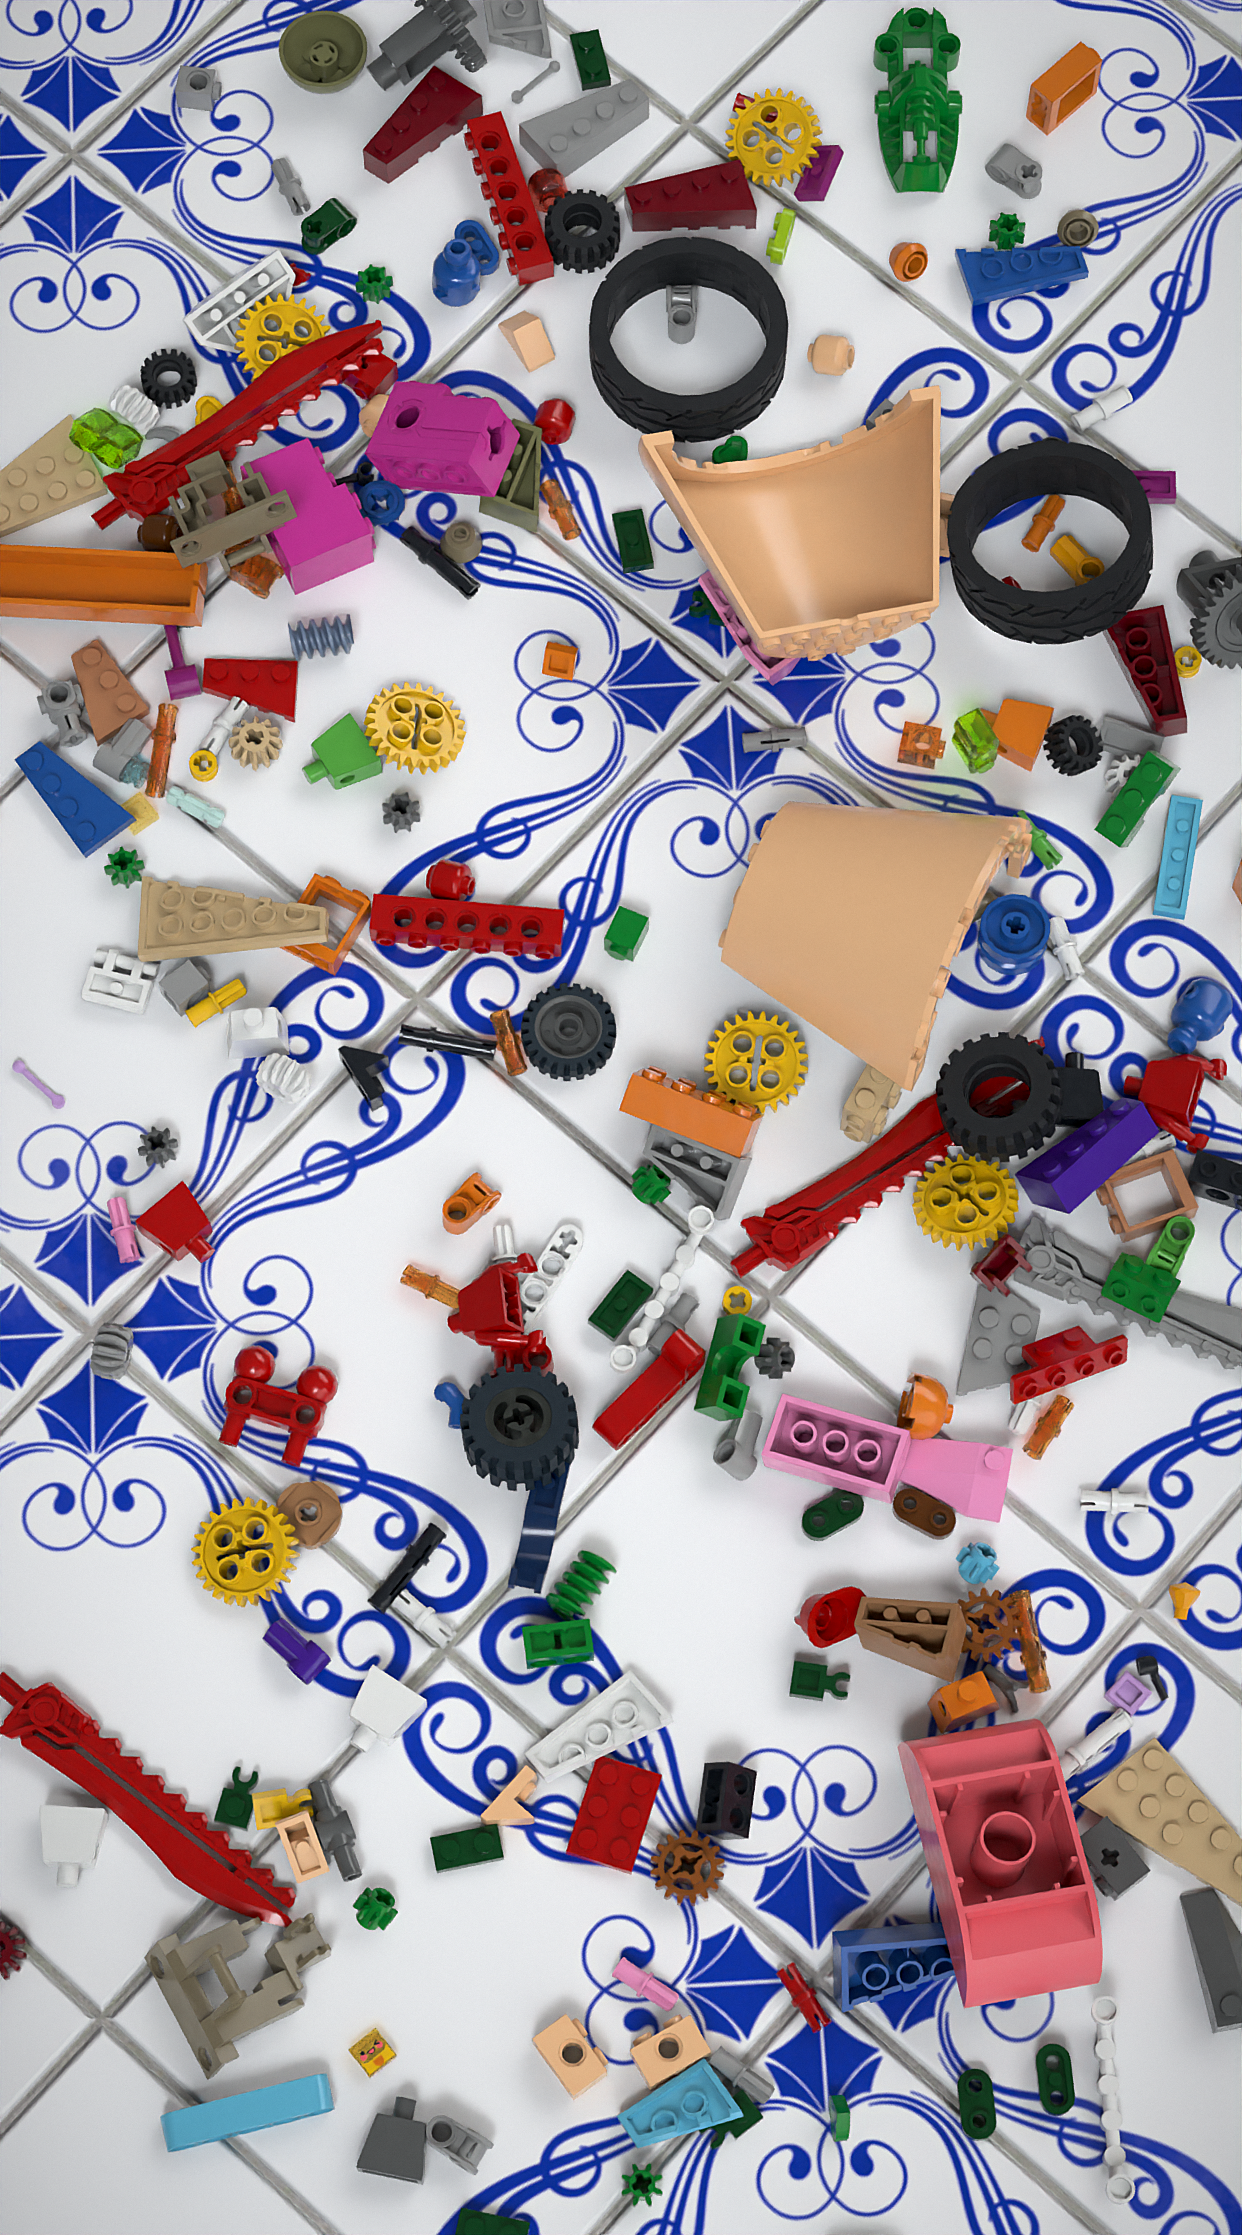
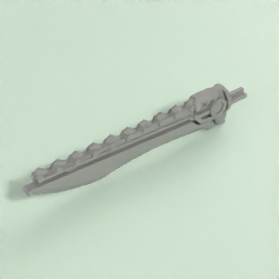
M1036 1217L1031 1218L1030 1225L1026 1227L1021 1240L1011 1236L1025 1250L1026 1254L1023 1258L1033 1267L1027 1273L1019 1266L1014 1272V1281L1061 1301L1066 1300L1068 1304H1078L1081 1300L1086 1301L1094 1315H1104L1107 1311L1112 1312L1120 1326H1130L1131 1323L1136 1322L1146 1337H1156V1334L1162 1333L1171 1347L1182 1348V1345L1188 1344L1198 1358L1208 1359V1356L1215 1355L1224 1369H1235L1234 1367L1238 1365L1242 1367L1241 1351L1166 1316H1163L1160 1323H1156L1102 1296L1103 1286L1083 1278L1082 1275L1104 1285L1115 1263L1070 1240L1058 1230L1048 1233L1046 1225ZM997 1231L998 1238H1001L1005 1233ZM989 1237L986 1239L987 1247L992 1249L995 1241ZM1177 1290L1166 1309V1315L1242 1350V1309L1205 1300Z

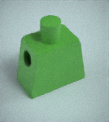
M350 713L311 744L312 755L315 761L302 768L307 781L311 785L326 777L335 790H339L382 773L380 757L376 756L374 748L368 745V739Z

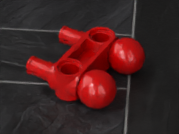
M252 1345L245 1347L234 1360L235 1376L226 1388V1400L223 1405L227 1417L218 1441L236 1448L245 1422L250 1419L281 1428L290 1433L281 1461L291 1466L300 1467L308 1441L317 1438L318 1432L324 1425L326 1404L337 1393L338 1381L336 1375L325 1366L312 1365L304 1369L297 1378L296 1390L298 1394L265 1384L275 1372L276 1364L274 1356L270 1351L262 1346ZM249 1390L252 1392V1398L248 1403H236L235 1399L240 1391ZM304 1410L315 1412L313 1421L308 1424L298 1422V1416Z

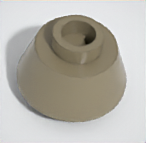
M1079 208L1069 210L1061 218L1057 227L1058 237L1064 245L1080 246V248L1090 245L1096 239L1099 230L1096 218L1091 213Z
M458 522L452 524L443 533L440 539V548L443 554L453 562L467 563L479 555L482 549V539L478 531L467 523Z

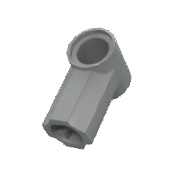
M129 718L111 743H105L99 748L93 759V767L117 782H123L132 771L135 758L152 737V731L136 718Z
M744 1409L742 1418L733 1419L727 1439L716 1447L713 1455L714 1462L738 1481L749 1478L757 1467V1459L752 1453L763 1419L758 1413Z

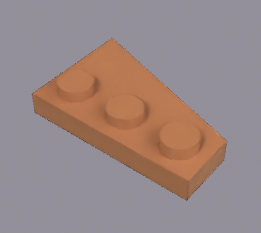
M97 639L71 655L97 746L117 735L129 718L140 720L150 714L147 705Z

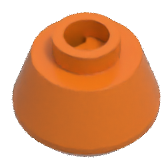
M901 242L891 250L889 264L895 277L902 282H909L919 278L924 273L928 264V253L923 245Z

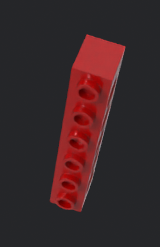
M499 111L467 120V133H463L467 151L472 150L475 156L472 158L473 169L476 176L481 175L483 183H480L482 195L485 201L490 200L492 206L489 208L490 218L493 226H499L498 240L501 250H507L509 258H506L510 275H516L519 286L554 277L553 258L502 112ZM487 148H494V150H490V151H489V150H485V149H487ZM503 198H512L511 200H503ZM512 223H521L517 226L511 225ZM521 248H529V250H527V251H522V250H519V249H521Z
M373 894L369 931L371 941H376V943L383 946L401 943L418 949L425 948L426 946H436L445 951H456L460 948L471 949L478 954L496 951L513 957L531 954L540 959H552L554 956L561 957L565 913L564 909ZM401 919H408L411 921V923L406 927H400L396 925V923ZM432 922L443 924L441 928L436 930L427 927ZM465 924L475 927L471 932H463L459 928ZM496 927H503L507 930L502 935H495L491 932ZM527 930H535L539 933L532 938L523 935Z

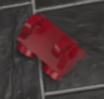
M1005 1233L994 1242L990 1252L981 1261L976 1262L972 1266L969 1274L988 1291L991 1292L996 1287L998 1292L1007 1298L1011 1292L1004 1285V1282L1019 1266L1027 1273L1033 1267L1023 1258L1026 1254L1025 1250L1008 1233Z

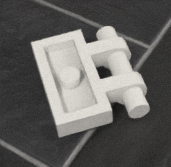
M97 949L94 961L104 963L103 969L90 966L81 992L82 999L143 1015L153 985L152 981L142 979L144 974L156 977L159 971V964L141 962L138 956L137 958L121 955L120 951L114 949L109 951ZM120 967L132 970L129 976L117 973L115 969Z

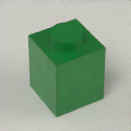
M619 906L604 937V950L617 960L624 961L627 959L633 962L649 930V917Z

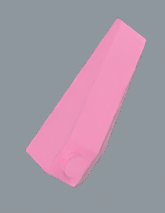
M707 571L700 576L698 582L748 662L772 686L790 674L801 658H776L761 653L711 573Z

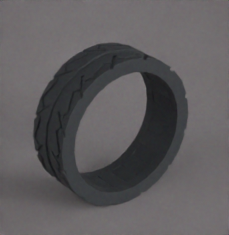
M687 237L668 238L642 246V250L636 249L618 261L605 276L606 280L601 282L592 300L589 320V356L592 377L601 397L618 418L634 429L638 428L644 434L672 430L675 442L685 443V440L690 443L712 441L735 433L734 430H741L757 419L772 402L770 399L775 397L784 377L789 325L785 300L777 283L759 261L744 251H739L736 247L715 239L691 237V239ZM666 285H671L672 287L697 285L720 291L733 297L745 306L758 321L766 339V347L753 369L736 383L719 391L702 395H677L662 392L648 386L629 373L617 358L610 343V338L616 323L625 311L639 299L657 290L665 289Z
M1037 441L1018 446V449L1011 448L991 457L974 471L975 474L970 475L956 492L950 508L952 514L948 515L947 527L952 575L957 593L969 613L990 630L1006 638L1032 644V641L1036 644H1065L1083 640L1084 636L1092 637L1111 628L1128 614L1126 611L1134 608L1145 593L1151 577L1149 571L1153 569L1151 509L1144 488L1137 477L1117 458L1114 459L1112 455L1093 446L1069 441V444L1065 441ZM1063 494L1079 496L1094 501L1110 510L1124 524L1130 535L1121 555L1100 576L1082 585L1059 591L1039 592L1023 590L1005 584L990 575L976 561L972 553L979 534L991 519L1002 510L1019 501L1040 495Z

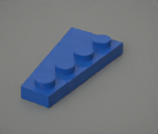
M1080 246L1041 247L1040 250H1024V247L1012 248V251H994V248H981V252H966V249H955V258L972 306L1088 278L1089 273Z
M37 742L14 759L86 858L137 821L124 808L42 742Z

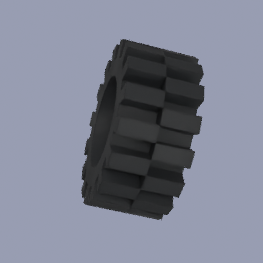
M171 348V354H167L166 349H161L162 355L159 356L155 351L151 354L152 360L147 357L144 360L145 366H141L140 377L145 396L147 395L148 399L152 400V403L155 401L157 407L161 408L163 403H165L166 409H172L171 403H176L177 408L181 407V400L183 399L188 403L190 395L194 396L196 392L197 378L193 362L190 357L187 359L186 354L182 351L178 356L177 349ZM173 371L181 376L179 382L172 386H163L157 382L158 376L164 372Z
M1072 715L1048 727L1046 730L1048 734L1044 735L1043 740L1048 742L1043 745L1044 751L1049 750L1050 753L1046 755L1048 761L1053 759L1054 763L1051 766L1054 769L1060 767L1059 773L1062 775L1067 773V776H1076L1098 765L1097 762L1101 761L1102 756L1098 753L1103 752V746H1099L1098 743L1102 741L1101 736L1096 737L1095 733L1098 729L1096 726L1091 728L1092 722L1089 719L1084 720V716ZM1069 737L1076 744L1077 754L1070 746Z

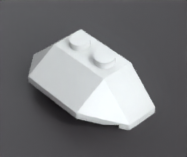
M276 250L247 267L207 296L182 320L199 345L238 354L241 351L235 350L234 345L242 340L234 337V334L237 330H243L238 325L239 320H248L244 315L246 309L248 308L255 312L253 307L255 301H259L265 306L264 299L267 295L270 296L273 302H276L278 293H281L283 300L288 301L292 291V284H294L295 273L280 251ZM272 320L264 321V326L269 331L277 325Z

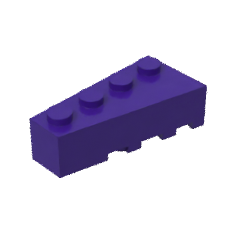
M1123 1097L1113 1102L1106 1110L1016 1172L1015 1176L1032 1204L1070 1214L1160 1131L1141 1101Z

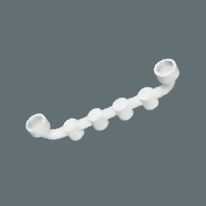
M697 1206L689 1212L688 1227L691 1232L685 1244L676 1249L675 1261L669 1272L661 1276L660 1288L654 1299L646 1303L644 1317L638 1328L633 1329L629 1333L628 1345H618L610 1353V1366L615 1372L619 1374L631 1372L635 1368L638 1353L647 1349L646 1344L648 1343V1335L654 1325L660 1323L664 1315V1306L669 1297H673L678 1293L679 1279L684 1270L694 1265L695 1251L703 1235L709 1233L713 1228L714 1215L709 1208Z
M1101 1996L1094 2001L1091 2007V2016L1097 2023L1098 2043L1094 2047V2056L1100 2063L1101 2078L1097 2082L1096 2087L1097 2092L1102 2096L1104 2111L1099 2124L1105 2132L1107 2147L1102 2156L1103 2163L1108 2167L1109 2181L1106 2184L1105 2191L1111 2202L1122 2205L1128 2203L1133 2198L1135 2185L1130 2177L1123 2174L1122 2164L1125 2161L1126 2155L1125 2151L1120 2147L1119 2128L1122 2125L1123 2119L1117 2111L1116 2092L1119 2090L1120 2084L1118 2078L1114 2075L1113 2057L1116 2054L1117 2048L1111 2039L1110 2026L1119 2017L1120 2006L1114 1998Z

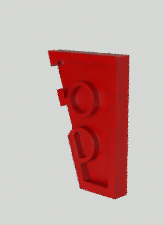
M204 658L203 692L231 701L233 696L239 697L240 701L238 703L244 700L248 705L257 707L258 711L267 714L272 712L283 716L285 720L295 723L298 661Z

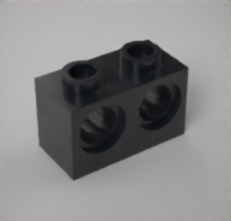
M732 1762L704 1763L696 1831L722 1840L749 1839L757 1771Z

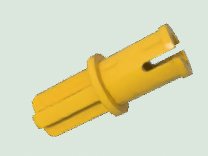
M235 979L213 994L208 992V997L184 1012L196 1028L218 1012L223 1014V1009L245 996L247 991L239 979Z

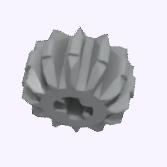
M104 1323L98 1329L92 1347L90 1364L94 1375L109 1380L112 1378L120 1380L126 1374L132 1355L134 1338L131 1328L117 1323Z

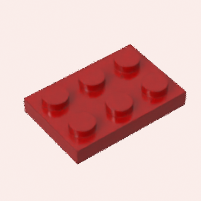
M604 1756L596 1759L566 1854L631 1875L659 1790L662 1775Z

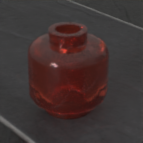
M553 168L538 170L528 180V190L534 207L539 212L547 213L549 206L554 205V200L558 196L563 199L564 193L568 192L564 175L559 170Z

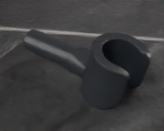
M368 462L361 463L357 468V473L335 479L337 486L343 483L357 482L360 486L364 487L366 484L373 482L374 474L363 475V473L371 471L372 464Z
M1152 1656L1137 1658L1136 1667L1139 1676L1150 1675L1160 1700L1163 1701L1169 1698L1159 1678L1157 1660Z

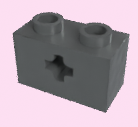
M1108 1816L1080 1836L1088 1868L1097 1878L1094 1880V1883L1105 1897L1110 1895L1116 1901L1146 1878L1151 1871ZM1112 1855L1115 1858L1113 1866L1111 1864L1104 1866L1101 1863L1104 1856L1108 1858Z

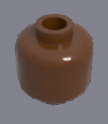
M148 515L137 530L138 542L142 543L144 550L147 552L175 553L170 542L184 536L174 515Z

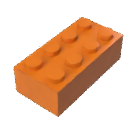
M649 1066L648 1069L643 1068L632 1074L619 1111L738 1158L750 1152L763 1118L762 1114L756 1112L757 1107L739 1101L738 1105L726 1101L727 1095L709 1089L708 1093L696 1089L697 1084L695 1082L680 1077L678 1081L666 1077L667 1072L654 1066Z

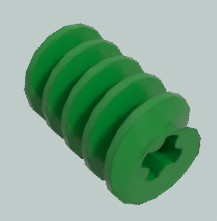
M585 1550L579 1551L577 1557L580 1562L572 1561L569 1566L572 1572L566 1571L562 1574L564 1583H555L554 1590L557 1594L548 1593L546 1596V1600L553 1611L565 1621H574V1614L584 1617L586 1613L580 1605L584 1603L592 1606L594 1602L590 1598L589 1593L597 1595L602 1593L596 1585L597 1582L608 1585L610 1581L604 1573L606 1571L614 1574L617 1573L614 1566L597 1554Z

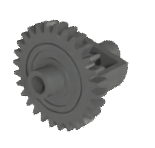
M417 0L414 6L420 7L422 5L423 10L379 45L382 55L366 67L377 84L384 91L398 80L406 86L447 51L457 50L455 59L462 58L460 64L465 65V69L472 73L488 63L482 49L470 35V31L465 27L478 16L468 0Z
M1201 551L1192 558L1189 568L1181 569L1176 584L1177 595L1196 616V618L1190 619V625L1193 627L1190 629V634L1193 637L1192 642L1197 651L1211 665L1216 663L1219 668L1227 665L1229 669H1233L1238 664L1242 668V557L1221 561L1213 551Z

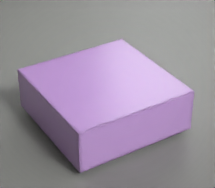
M1126 1670L1106 1692L1104 1698L1116 1709L1122 1708L1123 1711H1126L1132 1717L1151 1696L1152 1692Z

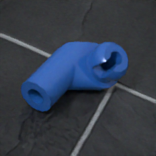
M451 1382L438 1384L434 1389V1396L436 1400L445 1402L450 1408L448 1427L461 1429L460 1414H463L462 1403L465 1396Z

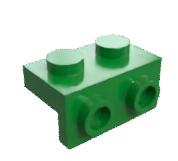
M1122 1252L1109 1273L1101 1295L1156 1323H1160L1168 1305L1179 1288L1181 1280L1174 1278L1166 1270L1156 1269L1144 1263L1141 1258L1135 1255H1128Z

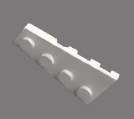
M629 1670L524 1755L527 1761L548 1783L674 1721L672 1716L633 1672Z

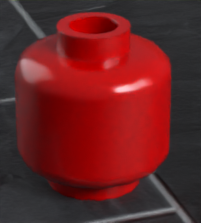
M554 398L541 403L533 426L542 428L541 440L550 445H558L568 441L576 420L575 411L562 399Z
M440 860L428 870L426 887L430 890V894L434 899L464 901L467 896L473 894L475 889V878L472 877L469 866L464 863Z

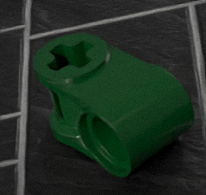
M337 198L329 199L318 210L302 221V248L312 255L323 253L355 228L357 218Z

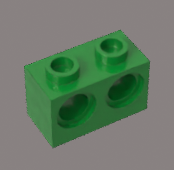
M590 1619L522 1627L527 1669L594 1661Z

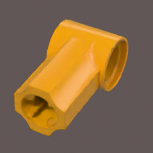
M1064 535L1050 549V555L1075 581V587L1094 579L1087 578L1084 575L1090 574L1096 578L1105 571L1103 562L1096 557H1091L1071 535Z

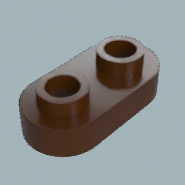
M912 1488L903 1489L894 1497L892 1511L900 1522L936 1540L945 1539L954 1531L956 1525L955 1514L951 1508ZM906 1500H912L915 1502L916 1507L907 1509L903 1503ZM940 1515L945 1518L946 1522L942 1525H937L933 1518Z

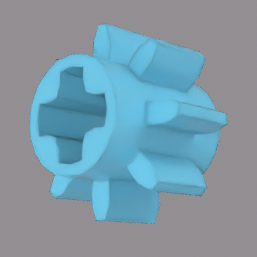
M977 1542L975 1545L970 1543L968 1547H963L956 1557V1560L961 1563L958 1567V1572L969 1583L979 1584L981 1581L985 1584L988 1579L992 1580L1000 1568L994 1564L997 1554L985 1543Z

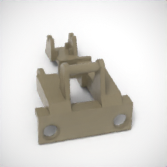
M219 450L185 465L192 482L177 489L185 508H180L174 496L168 497V501L184 536L170 542L182 568H186L194 563L200 565L218 556L226 573L231 570L230 567L265 551L267 554L272 552L273 550L266 534L284 527L285 522L298 517L286 489L271 496L261 472L254 474L249 461L245 462L243 465L249 478L236 483V487L246 508L209 523L207 517L213 513L207 499L229 490L227 484L229 488L235 485ZM276 502H284L277 506L275 504ZM259 535L261 540L224 556L223 550ZM185 543H188L189 546L181 549Z
M312 1913L307 1914L304 1918L300 1917L291 1923L282 1933L285 1939L273 1944L264 1954L274 1975L260 1981L252 1990L254 1994L247 1996L245 1990H240L227 1962L240 1957L248 1949L249 1945L244 1936L262 1925L259 1917L241 1925L235 1919L181 1945L176 1933L157 1941L144 1957L207 2080L213 2078L225 2064L240 2056L233 2044L234 2041L283 2019L305 2006L302 1998L290 2001L281 2007L279 2005L294 1998L303 1989L304 1986L297 1974L331 1956V1948L328 1943L325 1944L319 1933ZM157 1957L162 1963L164 1973L158 1965ZM214 1969L228 1996L215 2010L197 1979V1976ZM205 2049L207 2050L211 2058L212 2065L209 2063L206 2057Z

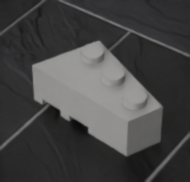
M655 1124L651 1128L642 1152L668 1177L678 1182L687 1190V1194L694 1200H698L703 1206L709 1208L716 1220L730 1218L752 1158L749 1156L735 1157Z

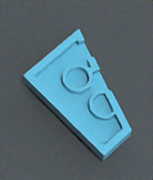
M705 2058L617 2116L620 2124L637 2149L744 2117L741 2109Z

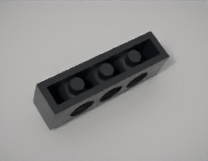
M1197 1150L1187 1179L1193 1195L1242 1211V1164Z

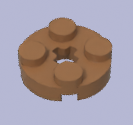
M322 1482L294 1483L282 1492L276 1503V1507L279 1508L277 1515L283 1513L289 1517L284 1525L291 1524L295 1527L294 1532L289 1537H295L299 1540V1543L295 1545L297 1547H304L308 1550L317 1549L319 1546L328 1543L340 1529L343 1513L338 1496L329 1486ZM314 1507L317 1509L314 1521H302L303 1514L300 1511L303 1508L310 1510Z

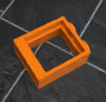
M1080 41L1031 84L1026 118L1045 135L1048 136L1097 93L1102 59L1097 51L1093 48H1088Z
M315 873L297 903L314 906L319 896H322L357 915L335 951L320 943L279 948L335 976L371 916V901L361 891L355 889L350 891L342 887L340 882L333 877H322Z

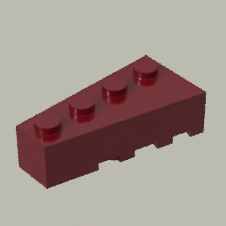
M433 66L363 148L364 169L387 184L391 183L417 164L418 159L429 151L432 153L439 148L440 143L450 135L455 136L461 132L463 126L467 124V120L482 116V95L436 66Z
M740 159L624 187V207L632 232L672 231V228L682 227L688 228V231L700 230V227H718V230L730 229V226H745V229H756L757 208Z
M1164 605L1129 611L1126 616L1111 628L1104 630L1103 635L1152 731L1165 734V737L1187 733V715Z

